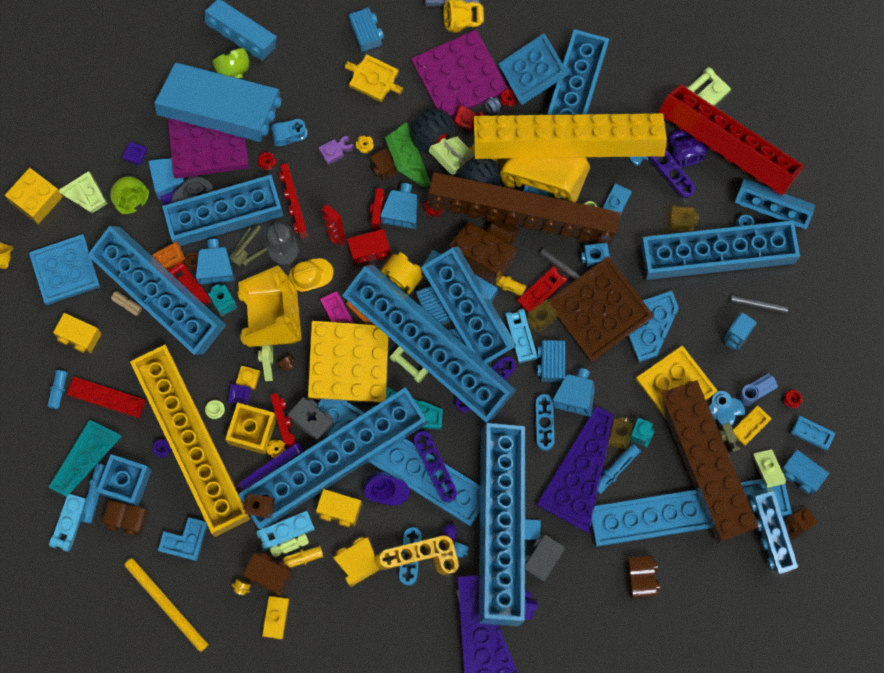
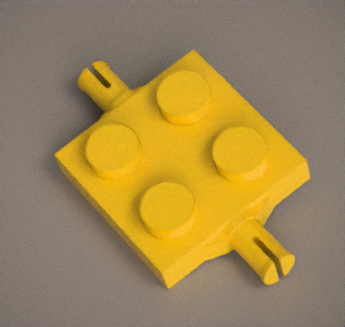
M367 54L358 66L349 61L345 65V69L354 72L349 87L381 103L390 90L399 95L403 91V87L394 84L399 70Z

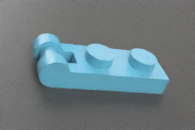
M519 309L515 313H505L511 337L517 345L514 349L518 363L537 359V353L524 309ZM520 319L521 323L514 325V320Z
M71 494L67 496L56 529L50 539V547H60L66 552L71 550L81 522L79 520L85 504V498ZM62 534L67 535L65 541L60 539Z
M305 511L272 526L260 529L256 534L262 541L261 547L263 551H266L272 546L280 545L284 541L294 537L297 538V536L307 534L315 529L308 511ZM273 533L275 539L270 541L268 535Z

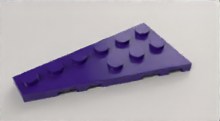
M597 406L537 504L539 508L589 534L614 420L613 414Z
M458 577L464 673H518L499 626L479 624V577Z

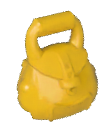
M463 0L445 1L443 16L447 30L456 33L466 27H478L484 22L483 6L480 3L465 2ZM475 6L477 22L472 21V7Z

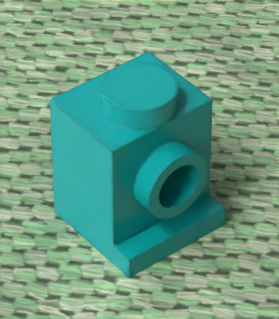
M218 284L210 289L211 292L208 295L221 317L238 308L225 284L223 286Z
M638 418L629 441L648 447L654 433V429H652L653 423Z

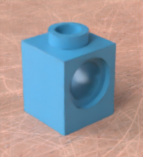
M600 243L584 246V251L581 252V261L585 263L586 269H592L609 256L608 244ZM596 253L600 258L593 259L590 254Z

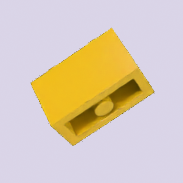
M66 313L62 315L53 332L58 342L64 345L72 344L74 349L81 353L85 351L91 353L102 334L98 328Z
M323 489L316 513L320 515L319 518L331 522V519L339 521V525L349 528L350 525L355 526L362 502L361 500Z

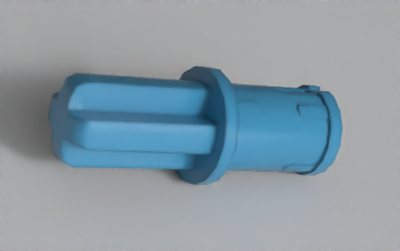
M55 371L48 401V407L51 409H58L60 406L68 375L65 371Z

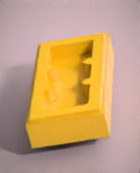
M757 405L733 429L736 439L745 446L772 418Z
M269 596L263 637L283 640L289 599Z

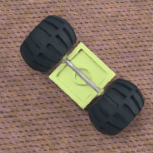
M432 108L424 111L416 118L410 128V136L417 149L432 154L451 175L457 174L456 177L496 186L499 185L501 171L497 163L492 159H475V154L458 137L452 138L455 133V126L448 113L441 109Z

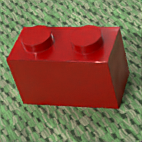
M384 229L347 239L354 265L363 266L368 264L369 261L376 259L381 261L386 259L387 256H391Z

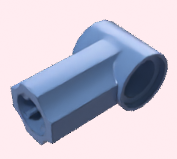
M768 373L755 382L744 386L738 395V399L745 406L752 405L758 399L778 388L775 378ZM745 392H750L753 398L746 397Z

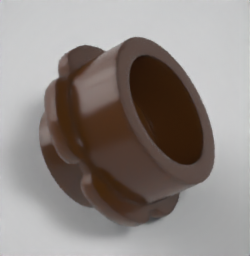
M196 252L187 253L184 257L185 267L189 270H196L198 254Z
M290 355L277 363L280 367L279 370L284 369L286 372L295 365L293 363L295 358L293 359Z

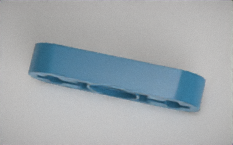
M543 394L536 399L535 403L536 443L541 451H549L554 446L553 399L549 395ZM542 400H546V403L550 405H547L546 413L539 415V412H543V406L539 405V403H542ZM542 418H547L551 424L549 427L543 428L540 426L539 421ZM539 431H551V433H547V440L551 441V443H548V446L540 443V441H543L544 433L540 434Z
M415 527L408 528L404 533L403 545L410 544V538H407V536L411 535L412 532L419 536L418 539L414 540V543L422 541L420 530ZM402 550L401 557L405 560V554L407 552ZM419 562L407 564V566L416 565L415 569L411 568V575L414 578H410L409 582L402 577L403 574H407V567L403 568V566H400L399 579L403 585L411 586L417 581Z

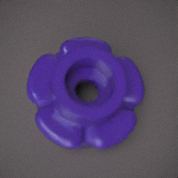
M167 439L157 440L153 445V453L160 458L167 457L168 453L172 451Z
M447 523V527H443V536L450 537L452 541L456 540V525Z

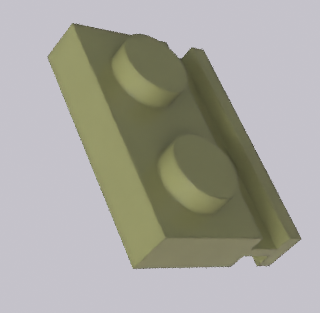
M730 422L717 426L727 452L731 453L740 450V446L736 447L735 441L737 439Z

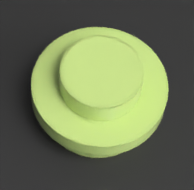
M212 400L207 403L205 412L209 418L219 419L223 416L225 407L219 400Z

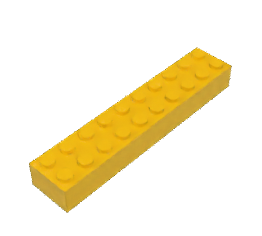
M663 113L474 116L475 159L665 156L667 138Z
M163 345L130 361L214 537L250 520V516L245 514V510H243V502L238 496L235 485L167 346Z

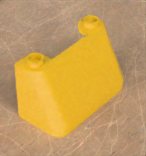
M586 157L508 158L502 167L500 175L505 187L514 189L515 184L517 187H521L523 184L553 193L555 198L559 199V197H562L566 201L576 203L590 170V165Z
M279 266L238 282L239 291H237L239 299L247 304L248 328L242 329L240 339L244 345L255 347L294 344L301 341L297 290L293 282Z

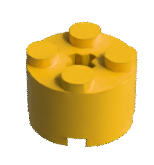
M401 252L398 255L392 254L380 270L402 291L406 292L408 296L423 278L421 267L410 263L408 257Z

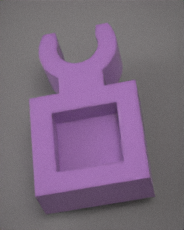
M348 136L342 137L339 143L334 139L318 147L327 165L344 157L343 151L349 152L353 149V144L344 145L345 142L349 141Z

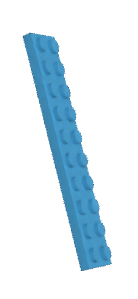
M321 399L317 407L322 413L326 411L333 417L334 427L326 436L332 435L364 414V412L347 401ZM310 416L309 420L316 421V417ZM405 438L368 461L376 468L388 473L391 477L406 482L409 489L471 527L480 513V485L444 463L457 490V497L451 503L443 502L434 487L415 444ZM428 454L425 458L428 463H434L437 460L431 454ZM437 471L434 474V478L437 481H442L445 478V473ZM449 481L444 485L438 486L439 488L443 486L445 490L443 496L451 498L453 491H449L446 487V484H450Z
M763 479L740 482L748 502L751 500L750 494L771 489L775 492L782 517L792 514L785 484L766 488ZM696 490L595 506L592 518L596 547L711 528Z

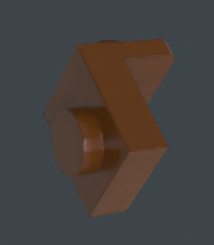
M807 506L784 521L787 533L792 539H795L818 523Z

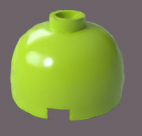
M245 48L230 51V54H223L212 60L216 73L238 79L243 78L242 74L247 72L250 63Z
M131 176L120 178L113 184L110 190L111 202L121 214L134 213L137 211L134 208L140 203L143 206L149 196V191L145 184L136 177Z

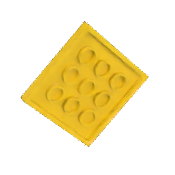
M312 321L307 399L382 403L385 401L388 336L376 325Z

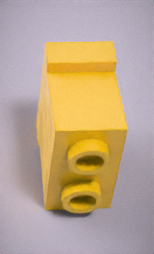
M361 537L355 540L352 547L348 549L344 547L335 553L336 556L333 557L348 576L345 579L350 587L381 570L375 564V555L368 537L365 539Z

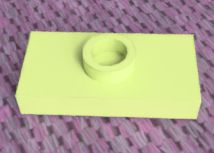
M772 449L753 454L754 462L766 488L786 483L784 474Z

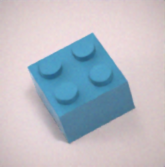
M110 455L96 492L101 496L138 507L152 470L148 466Z

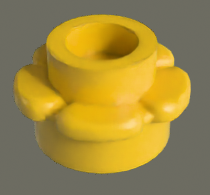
M361 136L356 142V148L361 153H369L374 147L373 139L369 136Z
M281 440L270 441L267 453L272 458L277 457L286 451L285 443Z
M236 579L235 583H232V586L235 588L234 592L240 595H245V593L251 591V584L245 580Z

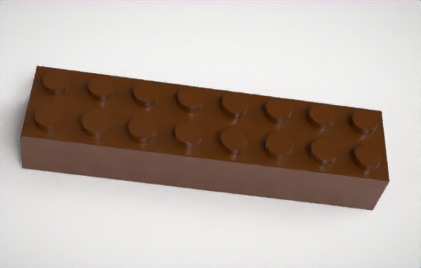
M698 380L661 392L658 400L717 543L719 544L756 530L759 527Z

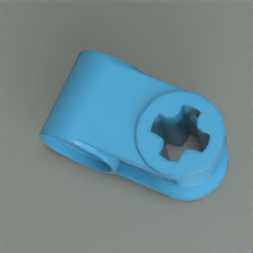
M300 119L276 123L271 126L275 146H285L290 143L303 141L308 135L306 125Z

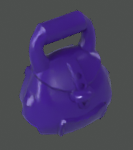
M682 130L671 132L669 136L670 144L673 147L671 156L680 167L695 165L706 158L707 148L703 143L695 140L693 135ZM689 135V137H687V138H682V139H680V140H678V141H675V140H674V139L681 138V137H684V136Z

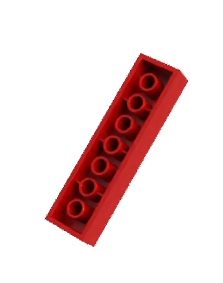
M682 84L668 94L658 113H663L665 120L672 121L680 130L687 131L693 135L695 140L705 143L710 150L720 153L727 161L735 163L743 172L750 173L758 182L765 183L777 194L784 195L805 167Z

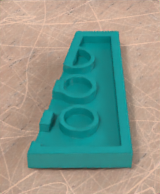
M89 420L49 485V488L67 497L122 436Z

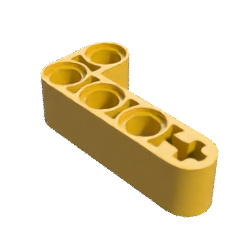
M440 536L387 549L378 553L375 557V564L381 570L431 558L434 559L436 570L441 575L451 574L458 568L454 544L448 536ZM439 541L445 544L444 551L439 548ZM420 546H424L427 549L426 555L421 554ZM402 550L408 553L407 560L401 557ZM394 556L393 560L389 562H383L382 558H389ZM445 560L450 563V570L444 568Z

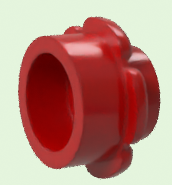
M506 89L500 94V102L504 106H514L518 100L512 89Z
M264 152L259 156L258 165L260 168L270 170L276 165V159L273 154Z
M791 390L785 392L783 401L787 407L797 408L802 403L803 398L800 392Z

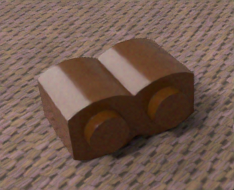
M108 500L101 523L106 526L105 529L117 532V529L125 530L124 534L136 536V533L142 534L149 511L144 508Z
M653 556L629 557L627 562L631 599L656 597L657 592H660L659 580H655V572H658L657 560H653Z

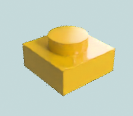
M241 366L236 384L251 386V389L255 390L261 373L260 370Z

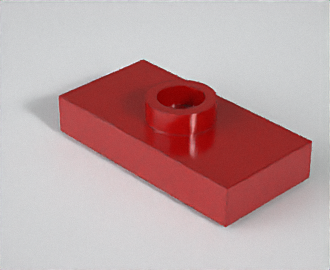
M379 188L376 189L375 202L371 203L370 214H373L371 221L372 230H379L385 194L384 190Z

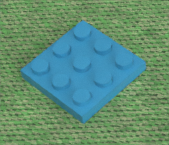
M545 33L499 63L506 79L522 105L568 75L566 68Z
M83 234L29 252L46 306L101 287L93 261L88 256L90 251Z

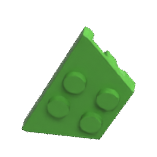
M404 123L385 137L388 144L387 147L392 154L397 170L422 187L428 188L431 186V181L420 153L411 140L409 125Z

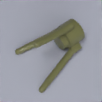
M260 225L247 238L251 231V227H249L228 256L237 266L240 267L242 264L246 266L250 261L267 251V247L249 258H246L248 253L244 249L260 230Z

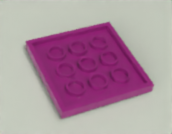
M477 30L411 58V62L435 108L445 111L451 118L454 117L457 106L462 105L470 110L484 104L488 97L497 98L504 90L508 89Z
M168 118L174 179L249 168L245 138Z

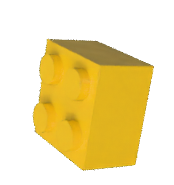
M31 168L5 194L12 205L37 224L45 218L63 197L55 186Z
M237 403L225 440L228 445L266 455L277 417L273 412Z

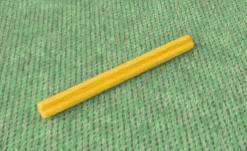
M132 558L126 561L124 566L192 644L200 652L204 651L208 647V643Z

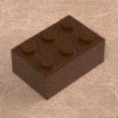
M470 222L466 224L448 247V250L458 246L474 274L493 286H496L512 266L517 248Z

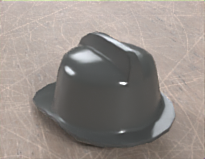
M202 175L187 177L173 194L172 203L213 192L212 184Z
M273 223L266 229L264 241L271 259L281 265L293 262L299 251L291 227L284 223Z

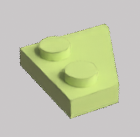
M89 171L59 190L62 195L91 213L108 204Z
M273 345L260 346L262 350H259L258 358L259 362L263 364L265 381H273L271 364H273Z

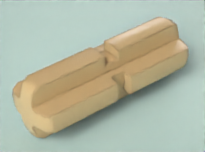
M115 291L111 296L112 301L124 307L135 316L139 315L142 310L140 305L129 300L118 291Z

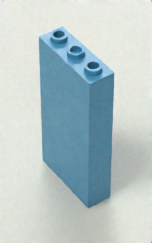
M175 62L154 104L156 114L159 116L261 142L263 137L268 134L269 124L274 121L275 111L277 108H280L282 98L279 95V89Z

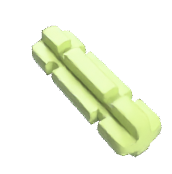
M301 534L296 539L294 537L284 541L279 546H272L270 548L272 556L276 558L281 553L285 554L299 548L300 545H307L309 541L306 534Z

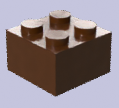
M254 553L243 573L247 580L282 598L294 577L290 572L289 566L279 561L277 564L273 563L271 557L264 553H260V555Z

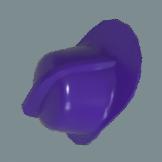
M377 472L367 477L368 483L365 486L364 493L368 500L395 506L402 504L409 497L410 490L406 482L393 478L388 473Z

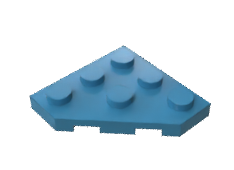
M672 291L643 300L653 313L654 318L628 336L638 363L655 358L658 355L679 309Z

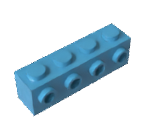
M216 0L205 11L204 23L208 27L215 29L225 38L235 42L237 46L245 48L252 56L263 61L276 48L277 36L224 1Z
M743 179L735 203L743 207L756 210L778 220H794L795 226L807 229L815 208V204L785 193L784 195L777 194L771 188L747 179Z
M765 489L750 494L751 500H749L752 511H755L756 521L759 526L757 529L758 531L761 530L763 536L761 544L769 555L767 558L769 568L779 574L798 568L774 490Z

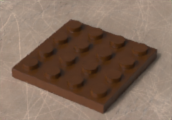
M609 256L547 301L591 362L597 360L654 318L653 313Z

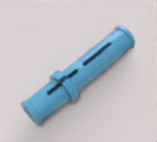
M631 444L608 470L605 469L603 471L598 490L600 495L612 482L614 483L617 480L616 478L640 454L641 451L634 444Z
M95 465L92 480H89L90 487L79 520L81 522L92 524L100 495L96 491L106 465Z

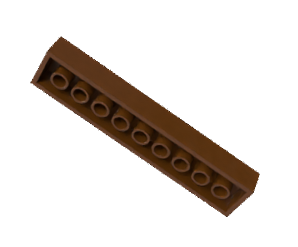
M435 172L433 173L427 206L436 211L441 209L447 210L451 214L458 215L461 213L470 218H484L486 221L493 223L499 220L503 221L506 225L521 226L525 230L535 229L540 230L544 234H559L562 238L573 237L578 238L581 242L592 241L596 242V244L607 243L608 245H611L617 234L621 213Z

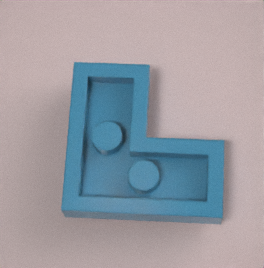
M188 517L183 536L163 532L158 551L197 562L208 527L207 523Z

